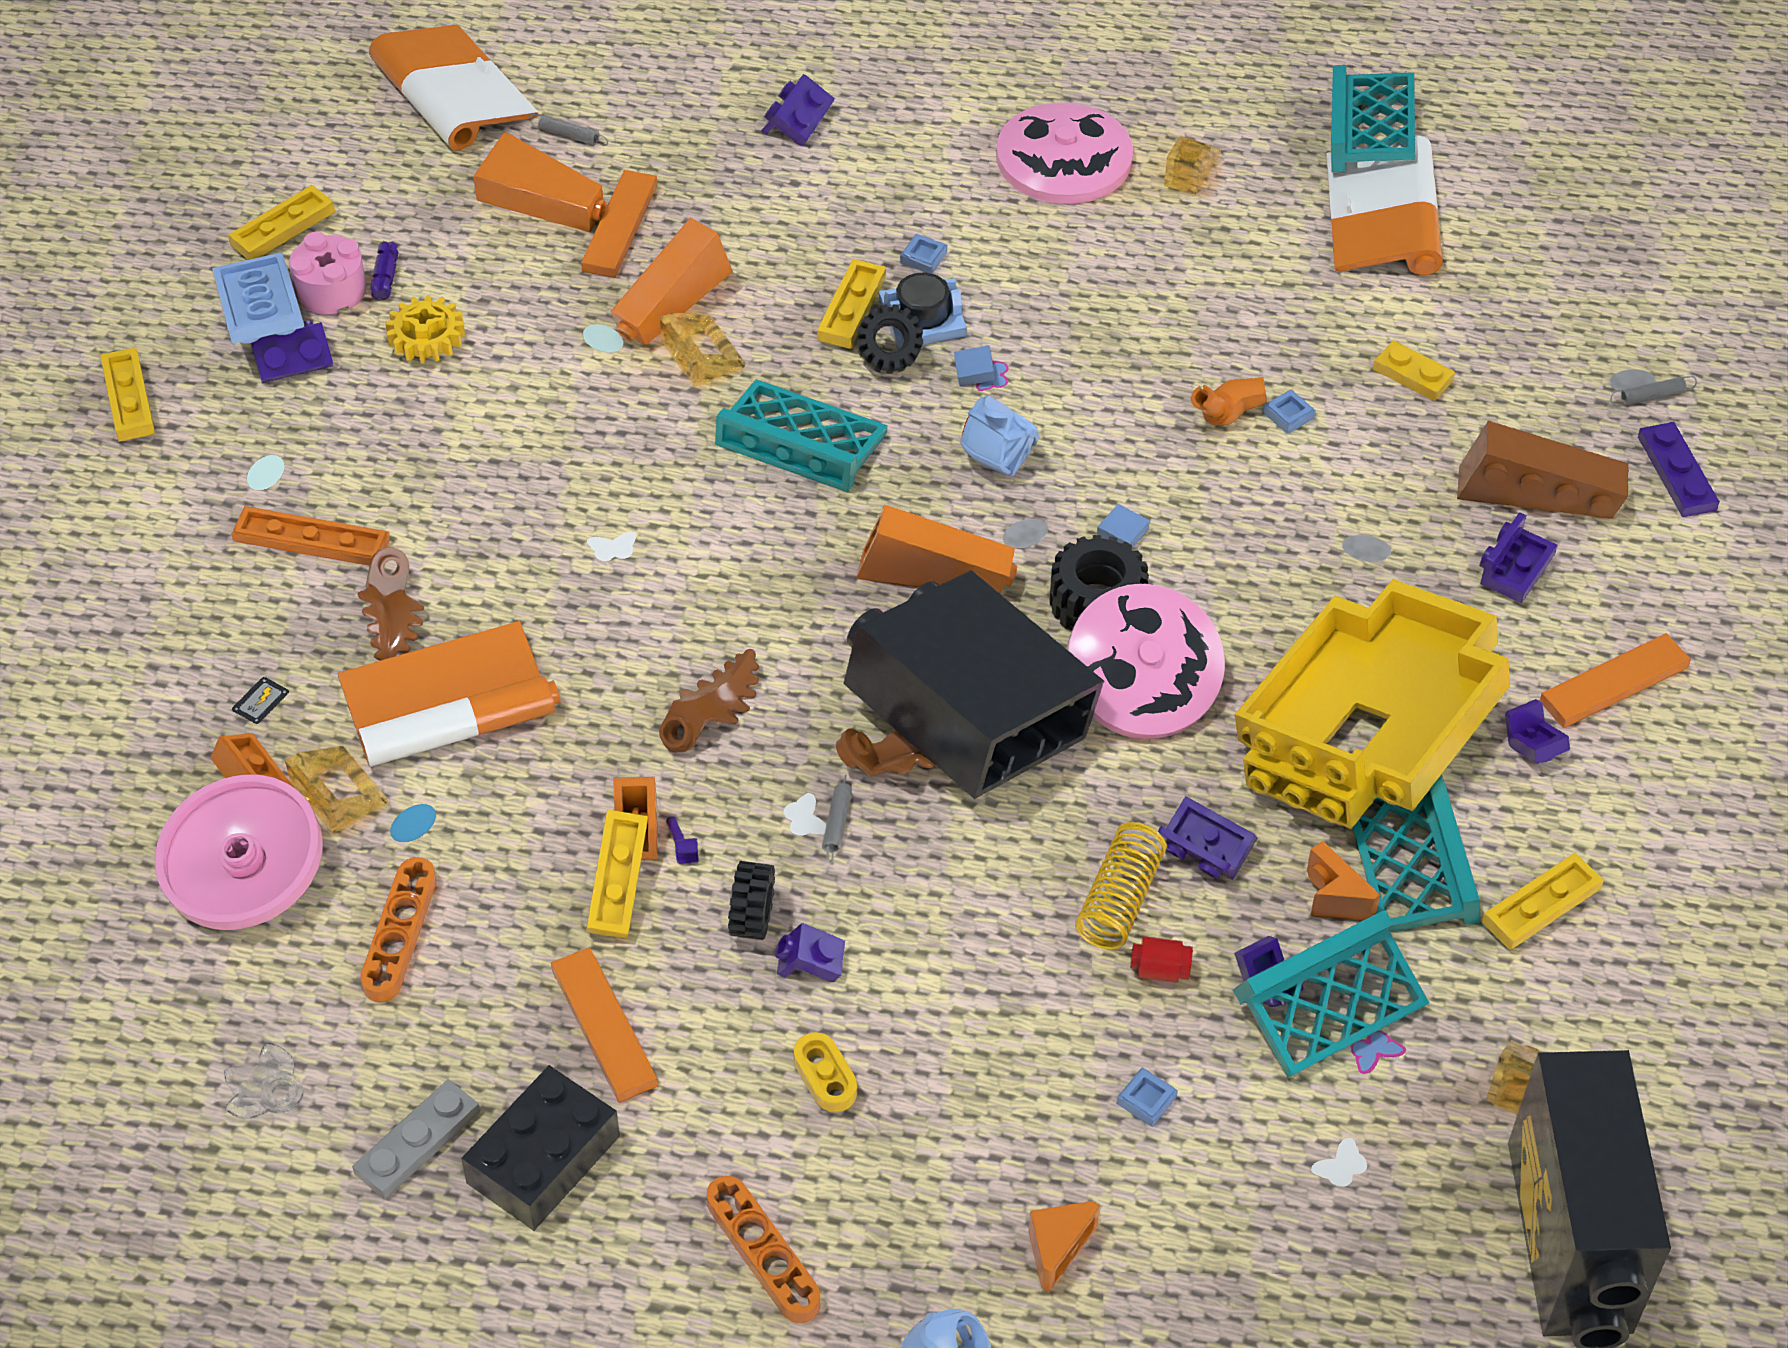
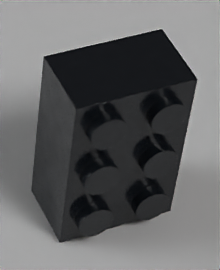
M548 1065L463 1155L461 1160L466 1184L535 1231L620 1137L617 1110Z

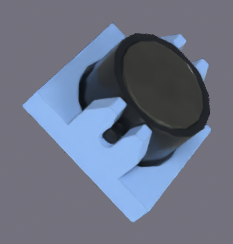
M927 272L914 273L903 278L897 288L879 291V302L881 305L887 304V307H892L893 304L900 305L899 309L905 310L907 308L911 311L910 315L912 317L916 316L919 319L918 325L923 329V345L967 337V327L961 314V292L957 289L955 278L942 279L938 275ZM889 326L898 350L903 346V335L897 328Z

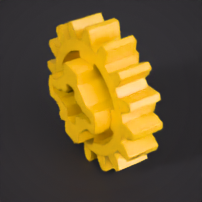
M426 295L424 301H418L416 297H412V304L406 305L400 302L398 304L399 312L390 311V320L385 321L389 347L394 346L396 355L405 352L407 361H411L415 356L419 357L420 363H425L427 357L431 356L436 362L440 361L439 354L444 353L451 356L453 354L452 346L461 347V337H465L462 312H457L455 303L445 305L443 297H440L436 302L431 301L430 295Z

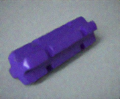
M383 241L378 246V255L372 276L374 278L370 286L371 296L376 300L379 298L386 300L391 294L392 287L390 286L393 284L396 268L395 262L399 253L397 250L398 245L393 241L389 243Z

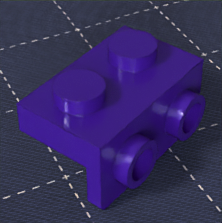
M805 74L795 84L789 80L778 94L782 101L780 103L775 101L763 116L768 121L761 131L767 135L775 126L798 145L803 146L835 98Z
M311 320L303 321L304 327L296 329L290 334H273L260 337L257 341L252 342L251 349L255 357L261 382L266 383L333 367V360L322 322L313 324Z
M1521 512L1518 513L1512 523H1504L1496 540L1497 545L1495 547L1488 546L1479 564L1480 567L1484 568L1480 582L1481 585L1520 603L1525 600L1551 562L1558 546L1523 529L1527 515Z
M1187 796L1184 797L1166 828L1160 826L1158 830L1167 844V852L1181 860H1184L1185 856L1189 855L1200 862L1197 867L1201 871L1219 880L1221 875L1233 880L1258 839L1254 833Z

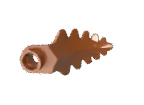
M394 547L382 548L373 555L365 585L366 589L357 594L359 599L371 604V606L362 609V614L375 620L374 623L367 625V631L371 634H377L376 637L370 640V645L373 648L379 649L374 654V658L379 661L398 656V653H408L411 647L405 640L415 641L418 637L417 633L409 629L408 626L423 625V620L412 612L423 611L424 605L405 594L409 573V560L401 550ZM390 560H394L397 564L396 570L393 573H386L384 570L385 564Z
M747 649L743 654H736L735 663L726 661L724 673L719 669L714 670L712 674L714 682L701 679L697 682L698 691L682 689L680 691V699L673 701L659 730L660 739L667 749L679 753L689 751L696 744L707 722L716 721L736 724L739 719L732 712H748L750 710V707L741 700V697L754 698L756 696V691L748 687L759 682L758 676L752 673V671L759 669V664L755 662L756 652L753 649ZM680 726H683L685 733L683 739L680 740L677 731Z
M849 728L841 734V738L836 742V750L840 759L850 768L858 766L870 777L882 772L905 774L911 771L916 764L923 768H933L935 766L934 763L895 729L882 741L872 743L863 732Z

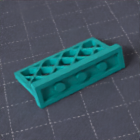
M1333 65L1331 172H1345L1346 162L1415 160L1414 72L1347 75L1346 65ZM1393 85H1406L1398 91L1391 88ZM1368 86L1370 88L1363 92L1355 87ZM1380 93L1387 96L1381 101L1374 98ZM1397 102L1404 105V107L1400 108L1399 110H1396L1390 106L1394 105ZM1363 103L1369 106L1365 111L1356 108ZM1379 113L1387 116L1382 120L1374 118ZM1396 122L1404 125L1398 130L1391 127ZM1362 123L1370 126L1364 131L1356 128ZM1381 132L1387 137L1378 140L1373 136ZM1396 142H1399L1405 145L1406 147L1392 148L1391 145L1395 144ZM1362 143L1370 146L1367 149H1353Z
M756 379L730 410L723 408L717 414L715 445L849 492L855 483V474L887 434L888 425ZM758 394L773 398V400L757 403L755 398ZM798 407L806 412L790 414L788 409ZM777 410L781 414V416L765 418L763 415L765 412ZM754 414L756 419L748 417L746 415ZM832 419L838 421L839 424L823 426L821 420ZM812 422L814 428L798 430L796 424ZM787 426L789 431L779 427ZM866 431L872 433V435L856 438L854 432ZM845 434L847 440L832 442L829 436ZM815 438H820L823 443H821V442H819V441H816V440H813V439H815ZM854 450L855 454L849 453L847 451Z
M1442 774L1413 811L1398 805L1389 804L1383 799L1376 797L1373 803L1381 806L1380 810L1373 819L1362 815L1352 829L1367 883L1379 894L1380 892L1385 894L1382 899L1380 895L1376 914L1385 910L1392 899L1411 907L1405 916L1391 918L1393 925L1388 928L1389 931L1396 932L1459 918L1463 919L1464 924L1481 922L1480 898ZM1389 811L1406 819L1397 832L1380 824ZM1414 823L1430 831L1423 844L1405 836ZM1361 825L1366 827L1364 831L1362 830ZM1374 831L1391 839L1382 853L1366 845V841ZM1398 844L1416 852L1407 865L1390 857ZM1433 844H1434L1435 851L1432 850V849H1430V847H1431ZM1424 856L1440 865L1433 878L1415 870ZM1370 858L1376 860L1373 865ZM1383 865L1401 873L1392 886L1377 880L1375 877ZM1408 877L1426 886L1417 899L1399 891ZM1442 878H1444L1445 884L1440 882ZM1435 890L1449 897L1452 906L1434 909L1424 903Z
M1386 910L1247 979L1233 989L1240 1005L1245 1002L1247 1003L1287 1078L1430 1003L1388 929L1393 925V922ZM1380 942L1389 957L1387 970L1367 963L1370 948ZM1361 952L1359 960L1352 958V956ZM1343 963L1357 968L1353 988L1333 981L1337 964ZM1327 970L1325 977L1317 975ZM1365 972L1384 978L1380 997L1360 991ZM1307 980L1323 986L1318 1005L1298 998L1302 982ZM1392 981L1405 986L1414 1002L1404 1007L1388 1001ZM1292 988L1291 995L1282 993ZM1331 989L1350 996L1346 1015L1326 1009ZM1270 998L1287 1003L1288 1007L1284 1024L1270 1019L1262 1003ZM1358 999L1378 1006L1374 1023L1368 1024L1354 1019ZM1296 1007L1316 1014L1312 1033L1292 1027ZM1386 1009L1393 1012L1390 1015L1384 1017ZM1324 1017L1344 1024L1340 1041L1333 1042L1319 1037ZM1352 1027L1359 1029V1031L1350 1035ZM1289 1035L1309 1042L1306 1058L1296 1064L1286 1048ZM1317 1045L1325 1048L1315 1053Z

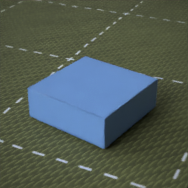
M915 234L901 253L900 263L932 274L947 254V245Z
M989 345L954 352L960 386L995 380Z
M1292 389L1268 402L1263 408V414L1286 434L1314 419L1316 412L1313 407Z
M1117 504L1097 527V535H1101L1103 539H1109V536L1118 538L1117 542L1123 543L1126 541L1133 548L1149 530L1150 520Z
M1142 1067L1118 1095L1116 1104L1153 1127L1176 1099L1178 1090Z

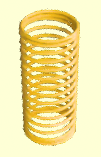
M1139 822L1124 823L1117 828L1111 846L1108 848L1105 859L1102 861V866L1099 868L1095 881L1092 883V888L1089 890V895L1086 897L1082 910L1075 921V927L1079 935L1093 946L1113 950L1125 945L1128 934L1131 932V927L1134 925V919L1137 918V913L1144 902V897L1147 896V890L1150 889V883L1153 882V876L1156 875V869L1159 868V863L1166 852L1167 844L1157 830ZM1128 829L1146 832L1155 837L1162 848L1160 850L1152 840L1144 836L1131 833L1121 834V832ZM1122 837L1143 839L1152 844L1158 853L1155 854L1150 848L1141 843L1122 840ZM1127 844L1139 846L1147 850L1150 854H1145L1138 850H1134ZM1116 851H1120L1123 855H1118ZM1113 858H1117L1120 862H1115ZM1121 858L1134 861L1142 865L1145 869L1137 868L1131 864H1128ZM1110 865H1114L1117 869H1111ZM1118 865H1122L1130 869H1133L1142 876L1131 874L1123 870ZM1111 872L1113 876H1108L1107 873ZM1115 872L1125 874L1135 879L1138 883L1123 879ZM1143 872H1148L1149 876H1146ZM1113 880L1124 882L1129 886L1133 887L1135 890H1130L1125 887H1122ZM1104 886L1108 891H1102L1100 887ZM1109 887L1120 889L1128 893L1131 897L1121 895ZM1133 893H1139L1140 897H1136ZM1097 894H1102L1104 898H1099ZM1106 894L1116 896L1126 901L1128 904H1123L1118 901H1115ZM1094 901H1098L1101 905H1096ZM1103 901L1115 904L1116 906L1122 908L1124 911L1114 909L1105 904ZM1100 909L1111 911L1122 919L1110 916ZM1124 915H1129L1130 919H1127ZM1085 918V920L1097 931L1108 936H1122V939L1119 941H1112L1101 938L1093 932H1091L1084 925L1082 919ZM1089 918H1094L1107 927L1117 929L1120 934L1111 933L1099 928ZM1120 922H1126L1127 926H1123Z

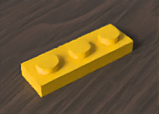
M310 185L228 234L230 245L248 260L262 257L335 213L334 202L314 185Z
M852 259L817 329L818 341L849 349L852 348L861 322L868 315L886 278L885 266Z
M137 348L100 354L118 442L155 434Z
M607 809L586 932L623 939L628 938L648 816Z
M1574 852L1486 911L1483 915L1482 923L1511 951L1598 892L1602 887L1604 879Z

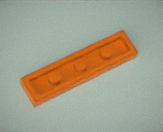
M630 170L623 171L581 261L582 272L616 278L658 185L656 175Z
M244 506L231 533L234 542L370 566L373 555L378 550L387 547L390 541L389 531Z
M1665 633L1542 692L1539 701L1543 703V706L1561 727L1565 728L1687 669L1691 659Z
M588 947L551 962L552 972L618 1103L658 1087V1078L591 948Z

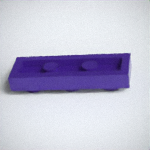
M1675 422L1640 428L1638 439L1681 516L1687 517L1717 511L1720 501Z

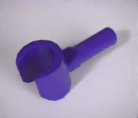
M674 816L668 817L666 823L675 843L677 863H698L697 838L684 839V834Z

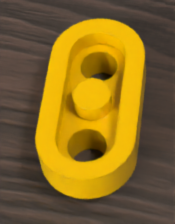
M818 1032L808 1033L799 1038L794 1046V1064L819 1107L829 1112H841L850 1108L857 1097V1080L833 1039L826 1034ZM813 1056H819L823 1060L818 1063H812L808 1059ZM833 1089L840 1090L842 1094L838 1096L829 1095L828 1092Z

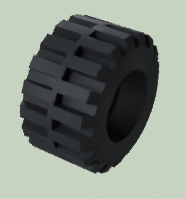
M1093 535L1092 539H1086L1084 536L1077 538L1076 544L1069 542L1064 546L1063 552L1059 551L1056 554L1055 563H1052L1049 602L1050 606H1052L1054 617L1060 618V624L1065 629L1069 626L1074 627L1083 611L1095 599L1106 592L1126 585L1148 584L1147 562L1142 561L1143 555L1138 550L1132 551L1131 544L1126 541L1119 543L1117 542L1118 538L1109 536V539H1103L1101 535ZM1102 584L1111 588L1098 589L1088 585Z

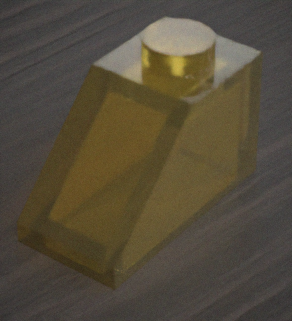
M1179 136L1167 155L1164 187L1196 197L1221 155V150L1212 145Z
M1511 1040L1499 1057L1486 1102L1517 1115L1537 1054L1541 1051L1535 1047L1522 1045Z

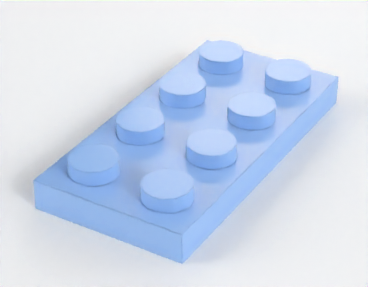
M282 252L212 268L232 344L238 342L252 343L260 337L273 334L287 335L296 329L304 327Z

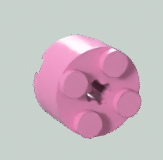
M315 231L307 234L304 241L291 253L289 266L295 295L306 310L316 314L331 315L338 313L337 309L349 306L350 309L363 299L366 293V280L361 253L355 240L337 235H324L322 232Z

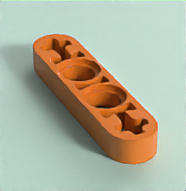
M422 857L407 859L401 863L397 870L361 971L362 989L365 996L371 1001H389L397 996L401 989L436 887L435 869L428 859ZM417 873H423L424 877H419L416 882V893L411 892L410 878H415ZM404 905H410L417 909L415 914L407 919H400L394 916L396 909ZM390 940H400L405 944L396 953H386L382 950V946ZM382 965L387 966L386 974L388 981H383L380 986H374L373 981H379L383 972Z
M721 1176L714 1179L707 1188V1207L710 1214L780 1312L789 1321L795 1323H805L812 1320L820 1310V1290L814 1279L744 1183L733 1176ZM725 1192L728 1196L734 1195L735 1207L739 1211L734 1217L733 1209L725 1200L719 1202L720 1193ZM748 1223L757 1224L764 1231L762 1236L754 1241H747L741 1238L738 1232L743 1225ZM771 1257H780L788 1264L787 1269L778 1275L767 1273L762 1266ZM792 1280L793 1288L799 1296L805 1297L808 1295L807 1306L803 1307L799 1302L792 1304V1292L788 1287Z

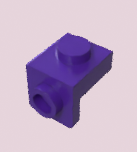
M1534 699L1505 713L1509 746L1536 764L1548 762L1555 756L1570 750L1569 736L1545 722L1543 703Z
M801 923L791 933L784 935L777 945L775 953L776 958L779 959L777 975L786 978L797 968L826 981L835 982L842 974L845 940Z
M1267 936L1234 953L1243 982L1284 961L1278 938ZM1292 988L1282 993L1291 995ZM1273 998L1263 1002V1004L1269 1007H1278L1286 1004Z

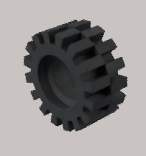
M887 304L881 305L877 310L875 308L872 309L862 320L857 332L856 346L859 347L858 354L860 358L863 356L865 359L864 363L868 367L870 365L875 367L874 371L880 373L883 370L886 371V374H893L897 370L898 372L904 371L907 366L910 367L914 363L923 345V329L918 325L919 319L916 316L912 317L909 309H899L900 305L893 304L892 307H887ZM892 326L902 333L904 343L898 351L885 352L877 345L876 333L881 328Z
M739 861L734 875L732 898H730L729 904L731 905L728 915L730 936L757 940L765 939L768 922L770 921V912L773 906L774 865Z

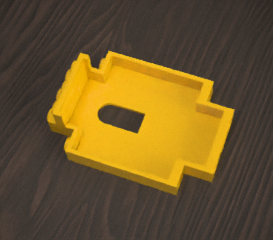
M1395 579L1390 581L1369 608L1334 596L1235 713L1238 741L1251 749L1243 758L1246 787L1259 794H1266L1283 801L1293 808L1303 809L1322 817L1328 822L1337 823L1349 829L1353 828L1376 797L1383 799L1389 804L1398 805L1413 811L1510 687L1509 658L1492 652L1498 644L1497 615ZM1356 708L1387 719L1363 750L1355 749L1351 754L1327 744Z

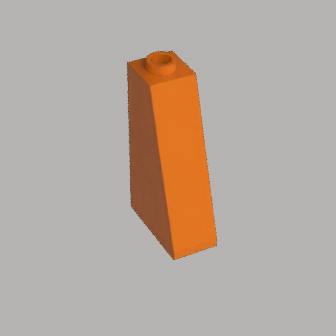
M503 132L473 176L477 201L589 233L596 222H600L607 208L606 202L603 201L602 185Z
M691 217L610 311L617 324L615 327L616 331L623 338L630 342L636 339L642 344L647 345L733 272L718 233Z
M884 504L863 548L856 578L920 587L929 581H935L941 585L972 570L997 592L1001 593L1004 586L1011 587L1017 572V565L1012 564L1015 548Z

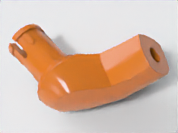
M1264 377L1228 380L1214 391L1206 385H1203V389L1199 386L1191 394V403L1194 407L1202 410L1205 421L1211 425H1229L1238 419L1244 411L1267 404Z

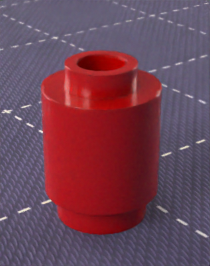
M1142 936L1141 944L1133 943L1130 968L1138 969L1137 978L1178 983L1179 979L1189 980L1193 946H1185L1183 941Z

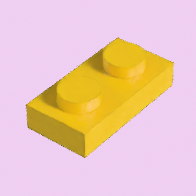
M1395 340L1374 360L1373 370L1433 401H1436L1454 381L1455 371Z

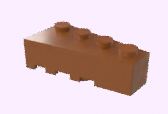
M1487 421L1459 466L1457 499L1613 519L1628 497L1629 463Z

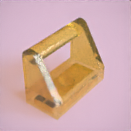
M670 313L660 317L661 342L694 388L745 367V361L711 315ZM705 331L722 355L702 354L690 336Z
M344 746L299 752L285 760L291 784L305 797L314 813L332 835L339 833L382 808L388 802L387 797ZM338 764L363 795L337 799L318 775Z

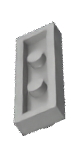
M447 1079L352 1166L354 1175L385 1200L480 1112L479 1103Z

